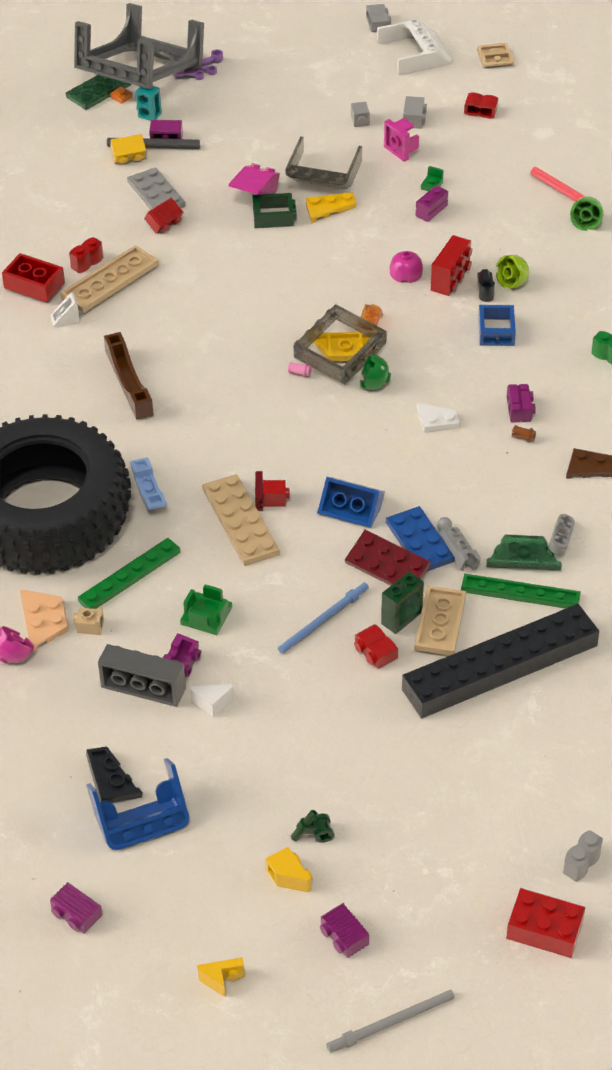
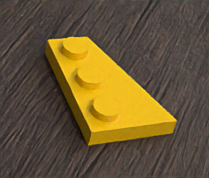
M353 192L305 198L311 223L316 222V219L320 217L328 218L334 212L342 213L356 208V199Z

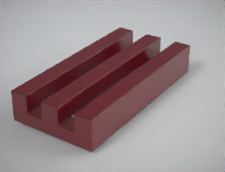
M263 471L255 472V507L258 511H263Z

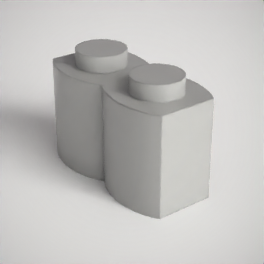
M384 4L366 5V18L371 31H377L378 27L391 25V17L388 16V8H385Z
M591 830L583 833L578 840V844L571 847L566 854L563 874L575 882L584 878L588 872V867L594 865L600 858L603 838Z

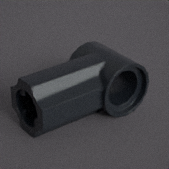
M482 269L477 273L479 299L489 302L494 299L495 282L493 281L492 272L488 271V269Z

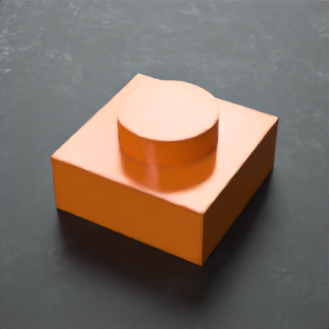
M119 87L111 92L110 96L111 99L123 104L132 98V92Z

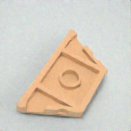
M20 590L28 636L35 646L32 650L34 652L37 650L38 645L45 641L49 643L55 637L61 636L68 631L61 596Z

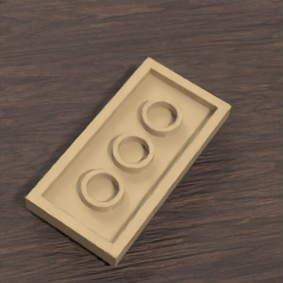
M427 585L414 650L449 656L455 653L466 591Z

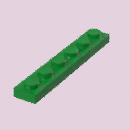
M169 538L164 539L78 596V602L84 608H99L180 554V547Z

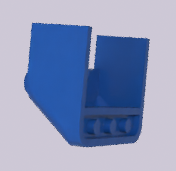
M168 758L164 759L169 779L157 785L155 790L157 801L118 814L113 803L110 801L100 802L96 789L91 783L86 784L95 817L105 842L111 849L119 850L182 829L188 824L189 814L176 766Z

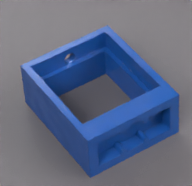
M479 305L480 346H515L514 305ZM484 320H509L510 328H485Z

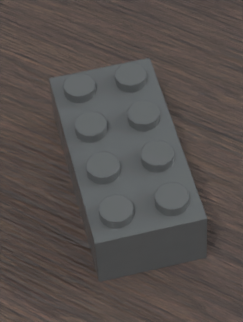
M110 644L106 645L98 660L101 688L178 707L186 690L184 663L176 660H169L157 655H149L137 650L133 651Z

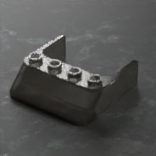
M300 136L286 166L285 174L296 182L300 181L347 189L352 186L361 165L362 146H358L347 173L298 166L304 153V137Z

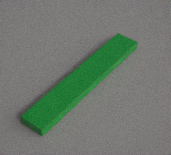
M464 573L461 590L469 594L565 609L579 604L581 591L466 573Z

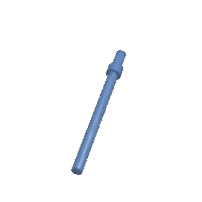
M364 582L356 589L348 591L344 598L278 647L279 652L283 654L346 605L359 599V595L369 589L368 584Z

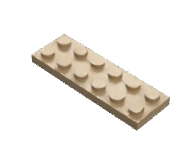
M135 245L60 292L61 298L65 300L71 292L74 293L78 310L85 313L158 266V259Z
M237 474L202 484V489L244 566L280 555V549Z

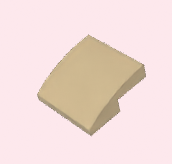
M507 43L478 45L477 47L483 67L514 64L511 50L509 51Z

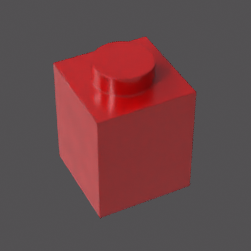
M263 480V507H285L286 499H290V488H286V480Z

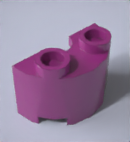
M177 633L171 643L168 654H164L163 658L184 663L185 677H189L194 662L198 661L201 657L202 651L199 649V641Z

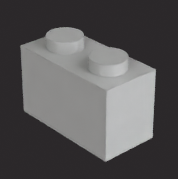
M406 96L403 118L414 124V128L422 129V122L425 123L427 104H424L425 97Z

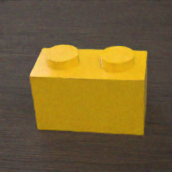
M142 134L111 139L110 147L115 164H124L133 160L140 161L146 158V148Z

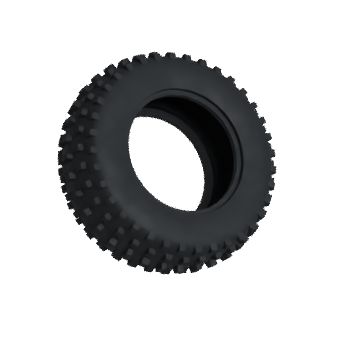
M43 414L41 418H34V415H29V419L21 420L18 417L15 418L13 423L8 424L7 421L2 423V427H0V567L7 566V570L11 572L14 569H19L21 574H26L27 571H35V575H40L41 571H49L50 574H53L56 569L61 568L67 571L69 570L68 566L76 564L79 567L82 565L83 560H93L95 553H103L105 551L104 546L106 544L111 545L114 541L113 536H118L121 526H123L127 518L125 514L129 511L130 505L128 501L131 499V490L128 489L131 488V479L127 478L129 477V471L125 468L126 465L120 451L114 449V443L111 440L107 441V436L104 433H98V428L95 426L87 427V422L85 421L75 422L73 417H69L68 420L62 419L61 415L50 418L48 414ZM36 479H61L80 487L79 491L68 500L47 508H21L3 500L17 486Z

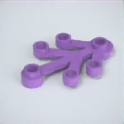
M219 49L213 50L210 57L203 59L202 68L190 67L173 74V76L181 78L184 75L195 76L196 80L204 79L203 71H208L209 75L217 74V67L213 65L205 66V64L211 62L220 63L223 59V51Z

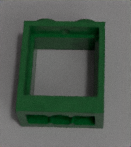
M292 193L252 195L254 228L294 226L297 212L293 210L296 209L295 199H292ZM288 208L289 211L260 212V209Z
M409 571L382 592L381 624L394 634H397L421 614L423 608V580Z

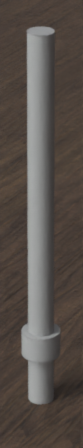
M448 990L354 1032L352 1030L342 1034V1037L326 1043L329 1052H332L343 1046H352L359 1039L454 999V993L452 990Z

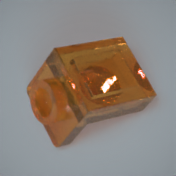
M365 304L358 322L359 325L376 329L379 319L383 317L382 309L375 304Z

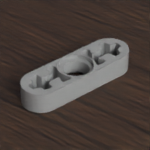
M567 514L559 515L549 543V549L558 555L565 553L575 523L574 519Z

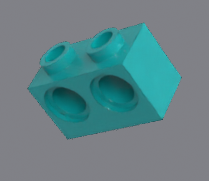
M153 86L151 89L139 87L135 92L138 117L150 121L157 120L162 114L160 88Z

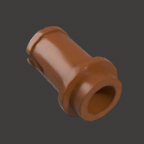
M514 425L512 432H514L512 437L525 439L527 442L535 440L536 431L533 428L526 429Z

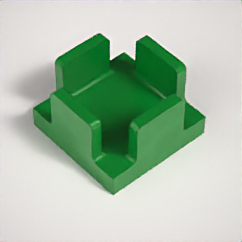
M205 584L203 586V593H195V590L191 589L183 603L184 614L180 619V623L183 626L218 635L232 609V602L223 599V590Z

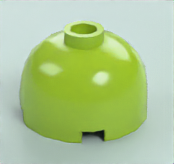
M505 255L496 264V267H498L496 277L499 284L504 288H518L529 277V266L524 258L518 255Z

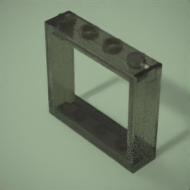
M335 304L326 311L321 319L315 322V325L310 330L308 329L294 343V358L303 363H308L312 368L346 385L363 368L367 357H370V354L375 355L386 344L387 331ZM335 320L371 338L343 367L308 348Z

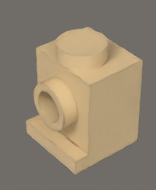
M103 607L98 609L79 608V612L74 613L73 624L76 625L77 633L101 635L104 623Z

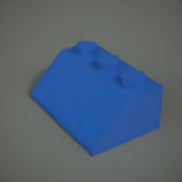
M326 477L317 513L371 528L381 509L385 491L334 477Z

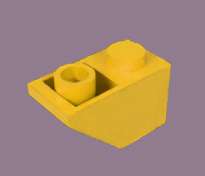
M289 847L265 858L266 871L278 887L303 892L311 891L313 877L307 868H303L299 856L296 853H292Z

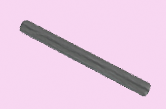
M108 137V138H107V146L110 147V146H111V139H116V138H110V137ZM143 138L145 148L200 149L199 139Z

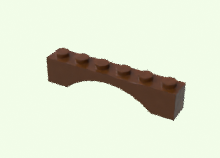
M121 332L105 335V352L136 420L153 416L152 398L147 388L141 384L135 372Z

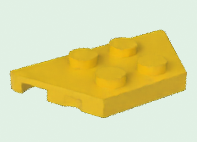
M378 331L311 333V341L328 362L363 361L378 339Z

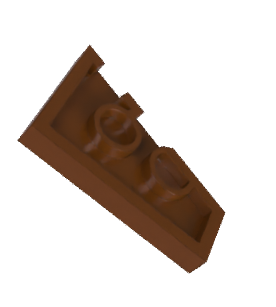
M573 449L566 479H571L573 476L590 478V475L612 477V455Z

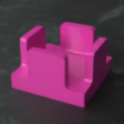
M402 118L396 122L388 119L384 121V148L405 162L409 160V154L419 148V135L416 134L410 137V133L407 131L413 129L414 124L407 119Z

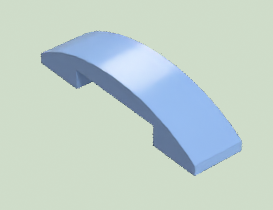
M148 457L130 461L139 493L146 508L152 510L167 506L162 491L160 492L153 475V468Z

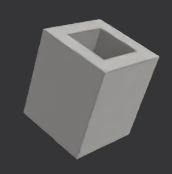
M366 102L351 103V118L354 127L368 126L370 124V112Z

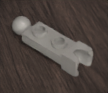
M448 517L440 518L437 523L440 530L439 534L455 557L457 567L463 571L464 564H466L472 570H476L481 560L478 552L471 548L458 527H452V521Z

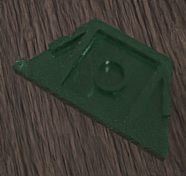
M505 534L501 539V543L494 549L493 555L487 559L486 567L561 571L562 563L557 561L554 556L555 553L549 549L548 542L544 536Z

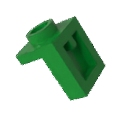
M429 166L427 176L421 183V190L429 191L436 185L441 187L444 170Z

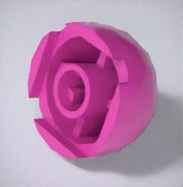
M402 251L394 255L390 262V276L394 280L401 283L402 280L413 283L422 277L423 264L418 254L412 251Z
M0 626V661L6 664L8 662H22L30 655L35 646L28 638H21L19 636L21 633L6 626H2V628Z

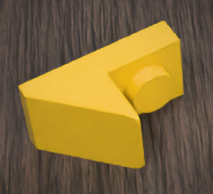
M243 957L197 965L199 981L222 996H225V980L235 981L245 977Z

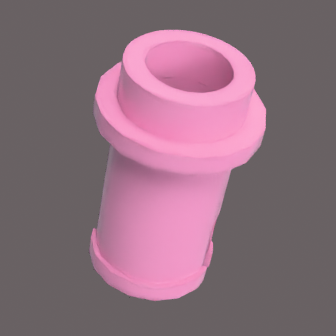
M290 362L288 373L307 377L311 375L312 366L308 363L298 364Z

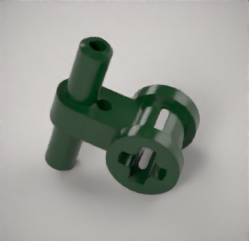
M310 810L306 817L301 818L297 823V828L291 834V839L298 841L304 833L315 835L316 841L320 843L332 840L335 834L329 825L331 822L329 815L325 813L318 814L315 810Z

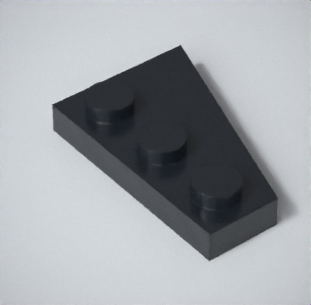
M107 746L86 749V757L100 802H117L142 798L143 792L139 787L136 788L130 775L123 771L120 767V762Z

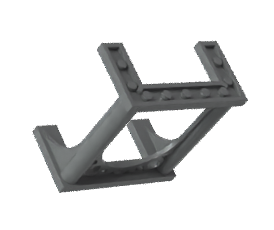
M128 3L126 4V22L118 37L110 43L91 49V24L77 21L75 22L74 68L151 89L153 88V82L190 67L202 68L204 22L192 19L188 21L187 48L141 36L142 6ZM137 51V68L107 60V58L123 52ZM154 56L170 61L168 64L153 70Z

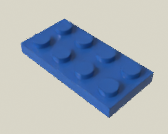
M420 506L386 517V524L402 548L430 561L431 565L427 572L455 562V557Z

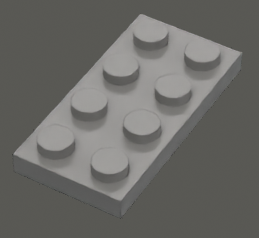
M156 167L127 177L129 185L150 210L171 197L180 208L186 207L183 198Z

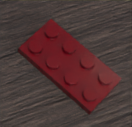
M366 529L345 558L346 564L390 586L409 571L422 579L431 565L429 560Z

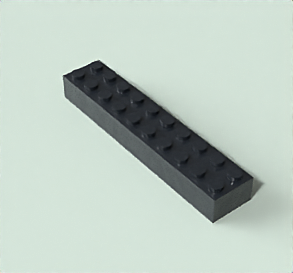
M576 604L402 675V691L422 719L597 647L600 631L582 607Z

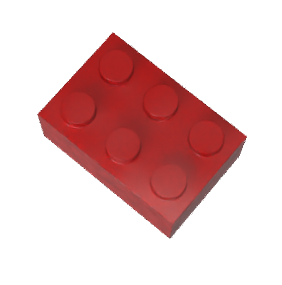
M455 235L451 236L432 263L430 291L450 296L457 289L459 281L463 280L466 271H469L472 265V261H470L473 251L471 240Z
M19 253L2 272L5 289L46 303L50 301L65 283L63 267Z
M520 888L508 922L506 939L572 958L583 924L586 907Z

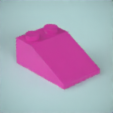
M251 163V165L242 168L231 180L228 187L257 195L274 193L277 190L280 173L275 172L274 168L266 167V169L260 168L261 165Z

